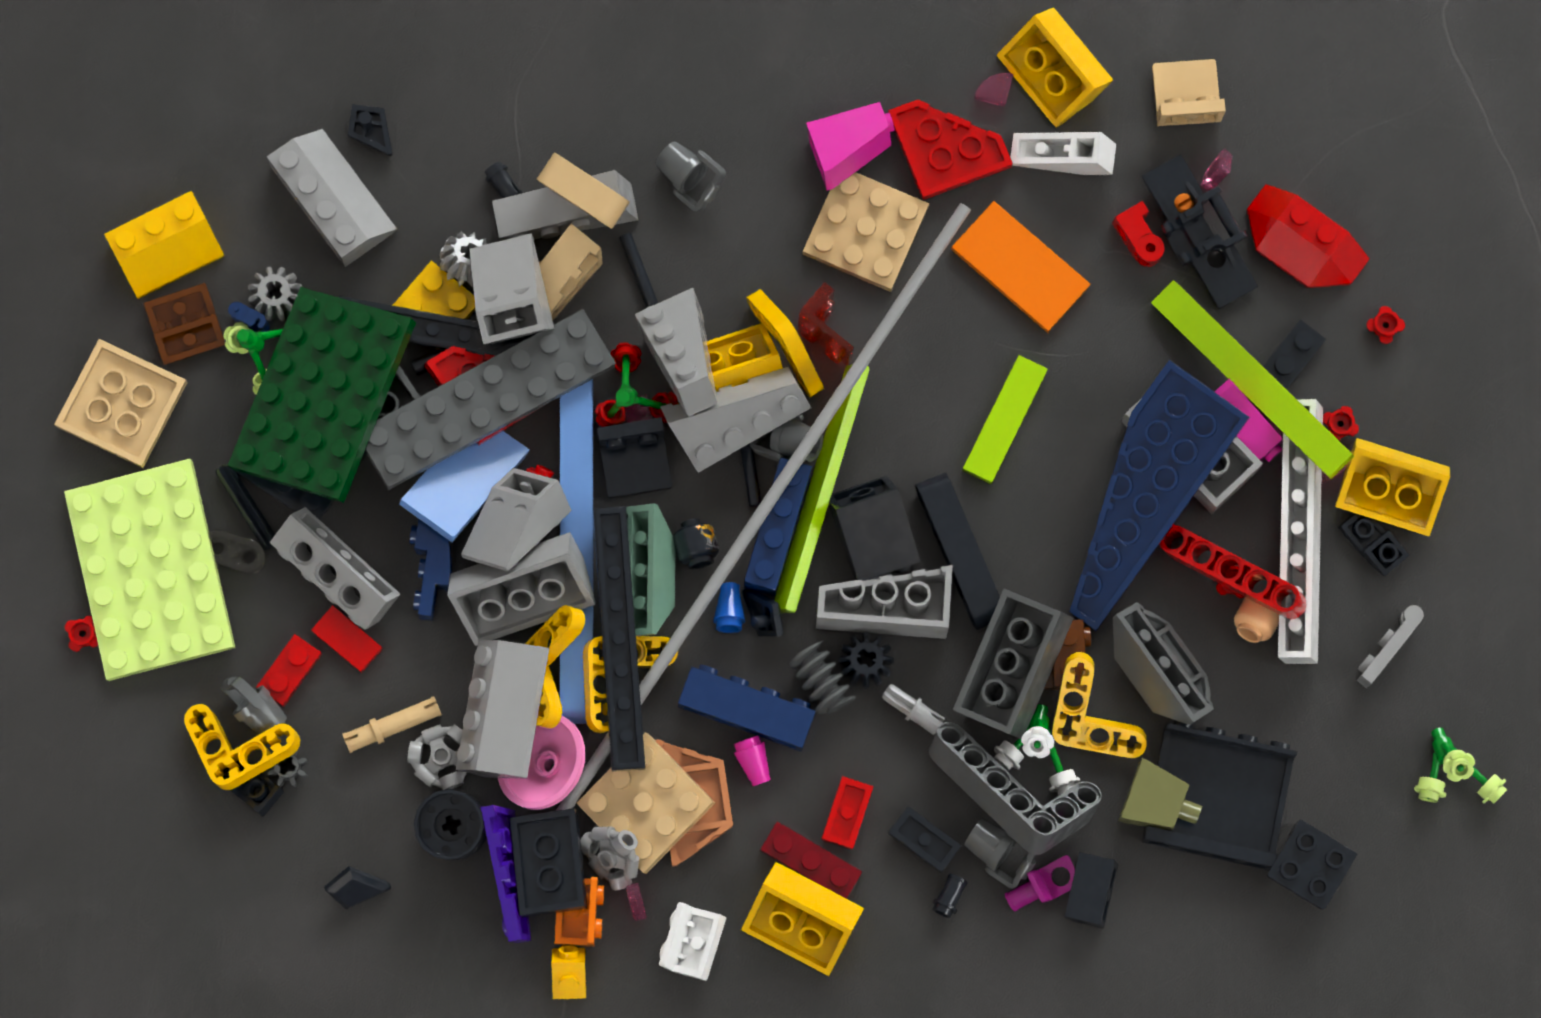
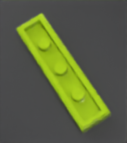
M1018 355L962 471L992 484L1047 373V368Z

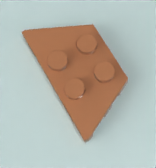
M657 739L655 741L715 802L708 812L670 849L672 867H675L733 828L724 760L705 756L696 751L677 747Z

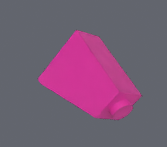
M880 102L806 123L809 144L826 190L834 189L891 146L890 132L895 131L890 113L884 114Z
M1230 379L1215 391L1250 417L1237 437L1260 461L1266 459L1270 462L1283 450L1280 446L1283 438Z

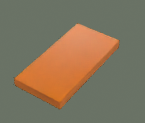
M995 201L988 206L951 247L955 254L1047 333L1091 285Z

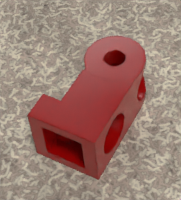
M1141 201L1115 216L1112 224L1137 263L1144 267H1152L1160 261L1165 246L1162 239L1154 235L1144 219L1147 217L1149 210L1144 202Z

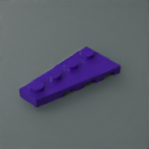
M496 805L481 807L503 913V932L508 937V942L523 943L532 941L529 917L522 918L519 914L510 818L516 817L515 810Z

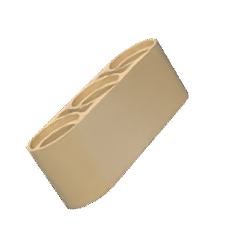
M555 152L536 179L610 229H613L630 203L620 194Z

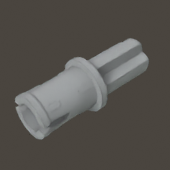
M890 684L882 695L883 700L907 715L905 720H912L932 735L936 733L938 727L945 720V717L923 704L920 697L918 700H915L893 684Z

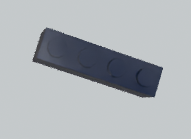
M780 458L773 483L789 461L788 459ZM806 464L800 466L759 528L744 579V588L776 596L810 480L812 466Z
M700 664L699 669L691 666L678 701V708L802 752L816 712L810 709V703L797 698H793L792 702L779 698V692L767 687H762L761 691L748 687L750 682L736 676H731L730 680L717 676L718 670Z

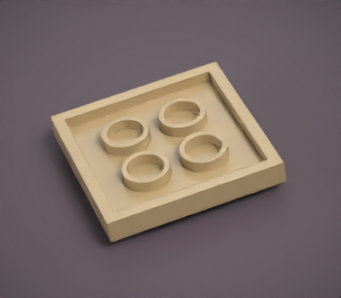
M855 172L834 189L830 190L802 255L891 292L928 210L929 203Z
M99 339L54 425L67 433L144 468L188 382L184 378Z
M645 732L643 734L645 770L612 772L610 768L577 804L599 827L612 826L618 832L623 830L632 832L638 841L635 848V854L639 857L638 868L647 874L708 812L715 802Z

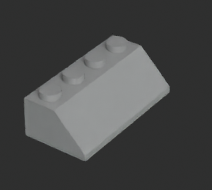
M323 129L295 137L267 156L272 170L344 267L397 231L395 225Z
M571 532L540 542L508 572L479 563L450 574L448 597L475 646L478 645V641L494 640L544 623L564 605L580 610L595 605V598L584 557Z
M501 640L478 641L477 650L474 655L475 663L472 680L469 685L467 709L463 718L461 743L457 752L456 770L485 778H527L549 648Z

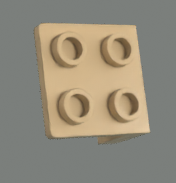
M1214 59L1153 64L1152 73L1157 126L1222 121L1226 111L1225 100L1219 97L1217 66Z

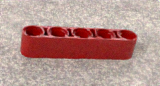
M1173 525L1160 543L1161 548L1172 559L1284 618L1296 619L1305 612L1307 606L1306 599L1294 585L1181 526ZM1177 537H1183L1182 545L1177 549H1171L1172 541ZM1211 551L1210 559L1206 563L1199 564L1198 558L1201 553ZM1239 566L1238 574L1235 577L1226 578V572L1230 567ZM1260 580H1267L1265 590L1260 593H1254L1255 584ZM1288 595H1295L1294 604L1288 608H1283V599Z

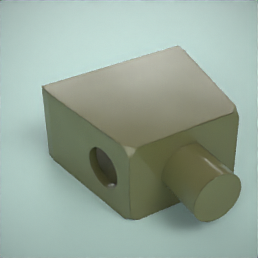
M1142 758L1138 764L1118 821L1172 831L1177 818L1196 824L1202 806L1185 800L1189 784Z

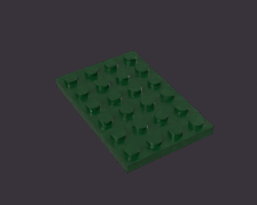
M300 287L228 466L239 472L344 503L416 322L410 317Z

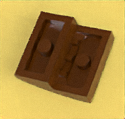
M206 282L143 303L164 365L225 345L223 333Z

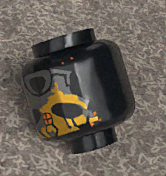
M698 518L689 519L681 523V528L673 536L678 560L683 565H688L689 569H700L714 563V558L719 553V545L712 525L700 523Z

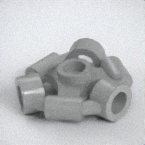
M439 724L421 731L422 735L415 741H410L407 763H410L416 771L414 775L429 787L434 785L443 790L454 789L464 784L463 780L466 772L457 771L440 779L438 777L440 770L449 766H457L458 751L450 749L444 743V737L448 735L460 745L463 730L455 724L448 727H441ZM423 744L431 747V755L426 764H420Z
M612 826L594 827L592 832H586L580 840L581 851L587 855L590 861L588 865L600 879L605 878L609 881L612 890H621L630 886L632 879L637 877L639 857L635 854V848L638 844L636 836L628 830L618 832ZM611 868L623 869L610 873Z

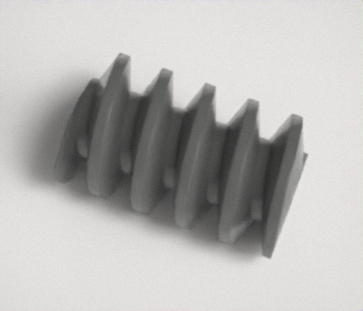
M820 641L799 652L791 660L789 666L792 669L801 668L796 674L797 680L808 679L803 684L802 689L804 691L814 690L809 697V701L811 703L820 702L815 709L816 713L830 714L851 703L856 697H844L843 694L848 690L849 685H837V682L843 675L842 673L831 674V670L836 666V662H824L830 652L829 650L818 652L817 649L824 642Z

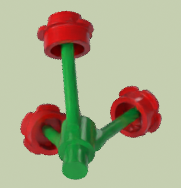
M628 342L619 343L610 354L616 363L615 368L622 372V385L616 393V400H607L596 406L595 414L597 417L595 420L600 427L621 424L626 418L624 407L634 404L650 407L653 417H662V422L667 423L661 406L670 403L673 406L679 404L676 395L673 392L657 393L652 400L638 396L637 391L630 387L629 373L636 370L641 363L640 356L642 352L636 345H631Z

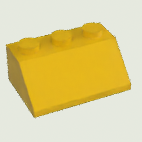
M1054 7L1034 15L996 55L1055 128L1062 125L1095 100L1113 81L1111 76Z
M192 191L104 234L137 299L225 256Z
M762 323L707 342L716 392H719L721 387L728 385L732 387L747 383L750 378L783 368L779 353L768 330Z
M1356 438L1351 451L1354 457L1346 465L1335 507L1430 536L1450 479V467Z
M775 862L741 930L829 976L864 908Z

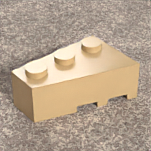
M572 223L545 258L539 262L552 320L558 316L603 264L601 247Z

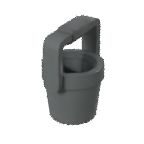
M675 141L667 145L656 160V167L673 184L675 188L673 194L693 211L704 210L708 203L713 201L721 188L720 184L726 176L725 169L705 152L699 150L695 154ZM709 167L716 175L710 180L697 203L686 193L690 192L700 183Z
M800 414L772 431L770 439L771 450L760 446L767 434L751 442L750 447L756 454L779 462L781 457L791 458L811 427L802 423L804 416ZM823 435L820 436L804 461L813 462L819 456L823 446Z
M241 677L224 679L220 689L237 705L232 715L259 735L273 726L283 724L286 721L287 715L263 685L254 690Z
M981 819L976 824L964 844L968 850L986 864L985 871L1009 888H1016L1023 879H1027V873L1032 871L1036 864V855L1028 853V855L1024 856L1016 870L1015 878L1000 870L999 868L1011 853L1016 841L1004 829L984 819Z

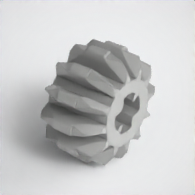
M462 231L457 234L456 238L450 236L439 253V259L441 260L440 270L448 272L447 280L456 278L459 287L464 281H467L473 287L469 249L487 244L486 238L482 240L475 239V232L470 234L469 237Z
M267 267L266 273L268 276L263 277L261 274L256 273L255 279L259 284H249L248 289L254 294L248 298V301L251 305H256L254 310L262 314L266 312L265 318L267 321H272L275 314L278 315L280 321H284L285 315L283 312L288 311L290 313L292 304H294L302 285L295 283L297 277L294 273L286 276L284 267H280L277 274L273 273L271 267ZM275 289L278 292L280 289L282 296L278 299L273 296V299H271L270 291Z

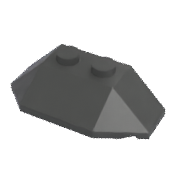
M1137 602L1113 617L1114 658L1153 713L1191 725L1214 710L1213 703L1210 701L1211 692L1207 674L1168 621L1151 611L1145 610Z

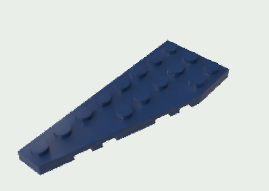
M1171 360L1166 363L1130 414L1126 433L1118 453V459L1108 485L1096 530L1090 543L1083 572L1069 611L1095 631L1105 621L1250 419L1244 412Z

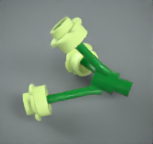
M237 322L234 326L227 327L224 332L225 347L232 353L239 352V354H245L249 352L258 370V373L252 380L254 384L252 390L257 395L267 370L263 366L259 352L263 349L265 340L280 337L283 329L256 333L249 329L248 325Z
M1443 728L1432 730L1431 735L1434 740L1432 746L1435 752L1433 753L1430 777H1420L1418 785L1414 787V790L1419 793V799L1437 803L1439 797H1446L1444 792L1445 782L1437 779L1441 764H1443V771L1447 773V778L1451 781L1459 782L1461 779L1466 780L1471 775L1483 785L1477 792L1484 799L1482 803L1490 800L1494 804L1507 791L1503 786L1506 782L1505 778L1501 780L1494 774L1487 780L1473 767L1475 765L1473 756L1462 750H1457L1451 738L1446 737Z

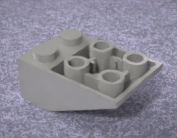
M532 233L469 249L475 310L483 344H494L555 329Z
M512 468L492 487L461 553L462 557L507 572L516 566L523 556L533 547L537 546L540 540L554 527L559 525L561 520L572 511L559 480Z

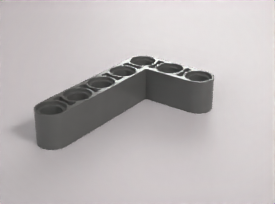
M952 722L942 723L938 727L929 748L931 759L1024 850L1034 855L1047 852L1087 825L1092 820L1102 799V793L1098 786L1088 781H1082L1043 806L962 727Z

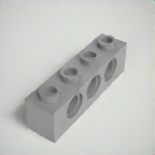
M306 507L290 514L270 541L283 559L294 564L306 580L318 586L330 602L342 608L348 614L349 619L364 630L380 622L400 596L396 589ZM307 544L311 547L312 554L308 551ZM330 565L335 569L336 576L332 573ZM354 587L359 591L360 598L355 594Z

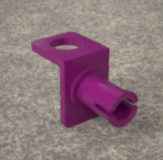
M1065 855L1039 870L1028 872L1027 876L1030 881L1005 893V898L1010 908L1016 912L1037 899L1045 903L1070 891L1076 869L1071 858ZM1057 867H1064L1070 873V880L1065 886L1056 885L1052 879V873Z

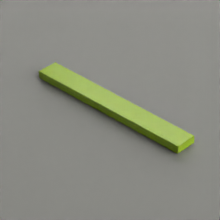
M1173 280L1151 302L1163 316L1230 379L1330 479L1354 457L1329 430L1177 282Z
M847 365L845 367L842 380L852 365ZM869 366L866 367L827 426L822 450L815 465L774 599L780 605L781 613H793L797 610L868 377Z

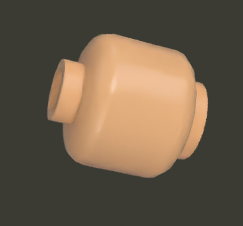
M1245 597L1235 614L1234 624L1237 628V633L1243 639L1252 643H1258L1260 641H1267L1273 636L1279 625V614Z

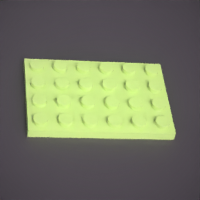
M190 458L64 491L106 680L111 681L236 648L194 464Z

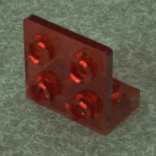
M824 282L800 310L798 327L801 329L799 332L810 343L814 344L817 341L826 349L824 353L837 364L843 362L847 366L852 361L854 347L825 324L834 311L832 307L835 304L833 301L835 290Z

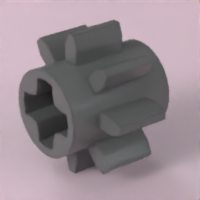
M298 750L290 757L274 765V769L267 772L269 777L279 776L277 781L279 787H282L285 781H287L295 788L297 787L296 779L299 776L307 778L308 775L302 771V766L306 765L308 760L306 758L298 760L296 758ZM292 760L295 770L293 772L287 771L283 775L284 771L280 767L281 764H288Z

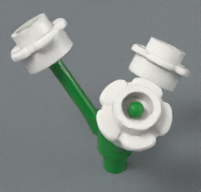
M1040 704L1037 705L1027 731L1023 734L1022 738H1018L1013 745L1004 740L1000 746H995L996 756L994 759L1004 769L1009 771L1011 767L1015 769L1020 768L1019 763L1024 758L1023 754L1019 751L1022 745L1024 753L1030 757L1044 758L1050 754L1057 774L1049 778L1052 786L1049 790L1050 792L1055 791L1060 795L1079 783L1080 777H1076L1073 769L1063 770L1054 746V738L1049 729L1048 707Z

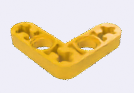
M761 289L746 297L747 303L756 318L779 342L796 379L807 396L810 398L824 389L823 384L790 320Z
M568 605L560 607L525 643L549 648L537 726L552 729L558 725L562 717V705L549 665L582 632L585 625V614L578 608ZM552 635L551 643L548 647V641Z
M602 636L588 641L583 648L585 719L592 731L604 733L609 731L608 721L604 722L602 726V721L596 720V714L602 710L603 715H607V703L602 704L601 708V702L595 704L594 700L606 699V693H598L593 686L596 676H603L605 678L603 657L599 660V655L593 654V649L598 647L599 644L600 649L603 650ZM636 636L638 668H651L659 654L647 656V650H655L660 646L663 650L670 638L662 636ZM678 651L669 663V665L675 662L678 656Z
M1083 652L1071 654L1065 662L1053 719L1052 735L1054 740L1063 746L1125 758L1141 756L1146 750V734L1142 728L1132 724L1086 716L1094 678V661L1088 654ZM1078 663H1084V669L1086 670L1082 671L1080 684L1074 683L1075 669L1071 667H1077ZM1069 692H1077L1082 696L1083 701L1078 706H1069L1065 703L1064 697ZM1066 715L1073 716L1071 727L1074 731H1070L1069 735H1063L1061 729L1065 726ZM1102 728L1108 732L1109 737L1105 742L1097 743L1091 739V732L1094 729ZM1114 732H1119L1117 746L1113 745ZM1130 736H1136L1138 742L1134 744L1133 748L1127 747V741H1125L1129 740Z
M196 704L187 710L184 717L185 726L210 779L223 790H232L290 757L300 746L301 740L298 733L287 724H278L233 750L217 716L208 706ZM200 715H203L205 717L203 719V722L206 728L209 730L207 732H204V730L197 725V723L199 722L198 717ZM285 734L287 736V744L282 746L280 744V737ZM215 739L220 740L221 747L219 751L212 755L207 754L206 747L208 743ZM269 743L271 745L270 748L274 751L272 754L265 744ZM253 750H262L261 760L254 765L248 764V755ZM239 760L241 765L245 768L243 771H241L238 768L240 766L236 763V761ZM225 768L230 769V777L228 779L223 778V770Z

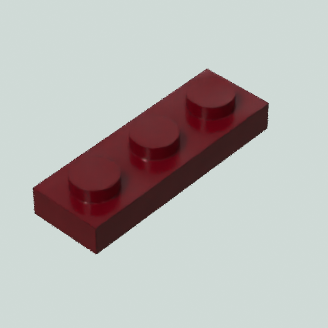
M778 821L760 849L761 852L798 874L846 899L862 874L861 870Z

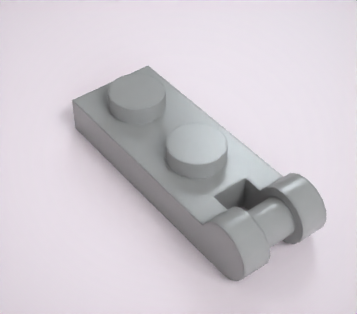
M1411 605L1407 607L1399 617L1400 626L1395 632L1389 629L1378 642V645L1382 647L1375 657L1369 654L1358 667L1362 674L1356 681L1366 689L1373 683L1422 621L1424 613L1419 606Z

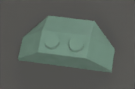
M657 504L626 507L635 634L636 636L656 635L675 607L676 549L674 538Z

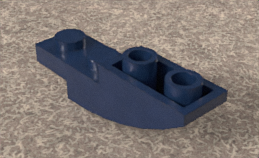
M418 519V525H412L410 544L415 545L416 554L426 555V559L421 558L419 562L418 578H423L421 591H415L413 610H418L420 620L433 621L438 589L448 591L450 574L452 573L451 544L448 539Z

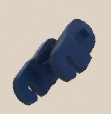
M240 302L230 304L228 312L235 322H242L255 332L259 331V329H262L261 332L270 331V325L262 313Z

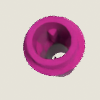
M756 735L734 743L736 749L734 755L751 781L752 786L771 780L765 743L760 741L759 736Z

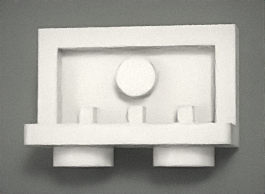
M679 902L676 910L670 917V930L666 942L663 943L660 949L659 966L674 973L707 981L727 917Z

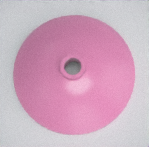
M564 716L561 717L558 725L552 729L536 725L527 778H498L499 785L509 800L523 808L539 810L549 808L569 795L578 783L585 764V744L577 726Z

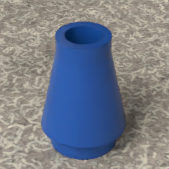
M726 582L720 587L713 618L716 630L719 632H740L742 624L746 622L740 597V585L737 583Z

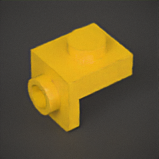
M564 945L552 949L553 999L586 998L585 948Z

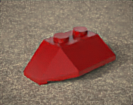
M1265 184L1246 210L1255 251L1307 288L1351 285L1370 260L1346 229L1297 194Z

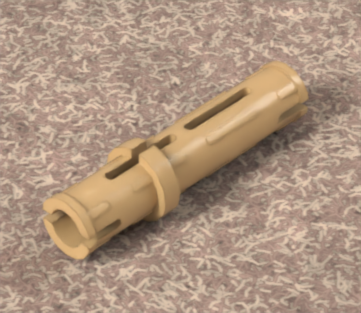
M432 696L430 699L379 720L372 718L369 720V724L347 733H342L349 752L353 753V751L375 742L381 744L385 742L384 738L435 717H440L442 714L435 697Z

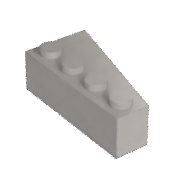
M616 170L592 175V177L630 202L616 224L638 221L632 184ZM548 187L492 201L498 235L501 240L530 233L533 235V240L554 238L562 235L571 223L580 231L606 226Z
M694 288L636 313L635 317L644 341L687 416H692L718 404L710 364L711 359L707 346V335L704 328V317Z
M789 367L750 378L747 383L732 387L728 385L721 387L719 392H716L718 404L689 417L681 404L673 406L670 403L661 406L667 423L698 473L811 408Z
M953 565L942 566L940 569L925 571V569L912 571L910 574L898 576L885 575L879 576L878 579L866 581L861 579L819 586L815 629L946 639L949 629Z

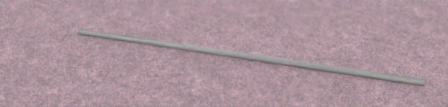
M962 203L958 205L639 684L641 705L970 213L971 209ZM609 731L584 767L578 783L569 795L562 800L556 811L572 809L609 755Z

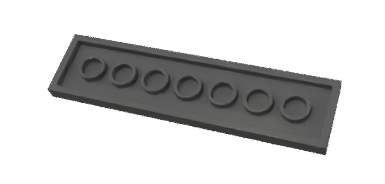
M582 309L554 324L555 329L535 334L378 419L365 452L386 488L390 490L614 368L616 365L614 359L585 311Z

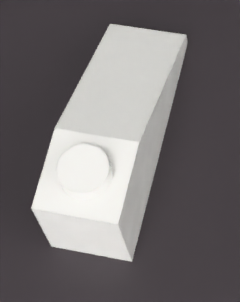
M1102 132L1014 133L1010 158L1013 163L1012 166L1080 175H1112L1116 143Z

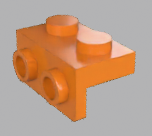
M598 877L584 878L587 898L586 909L556 913L555 945L595 947V939L602 938V919H596L597 905L603 906L604 885H598Z

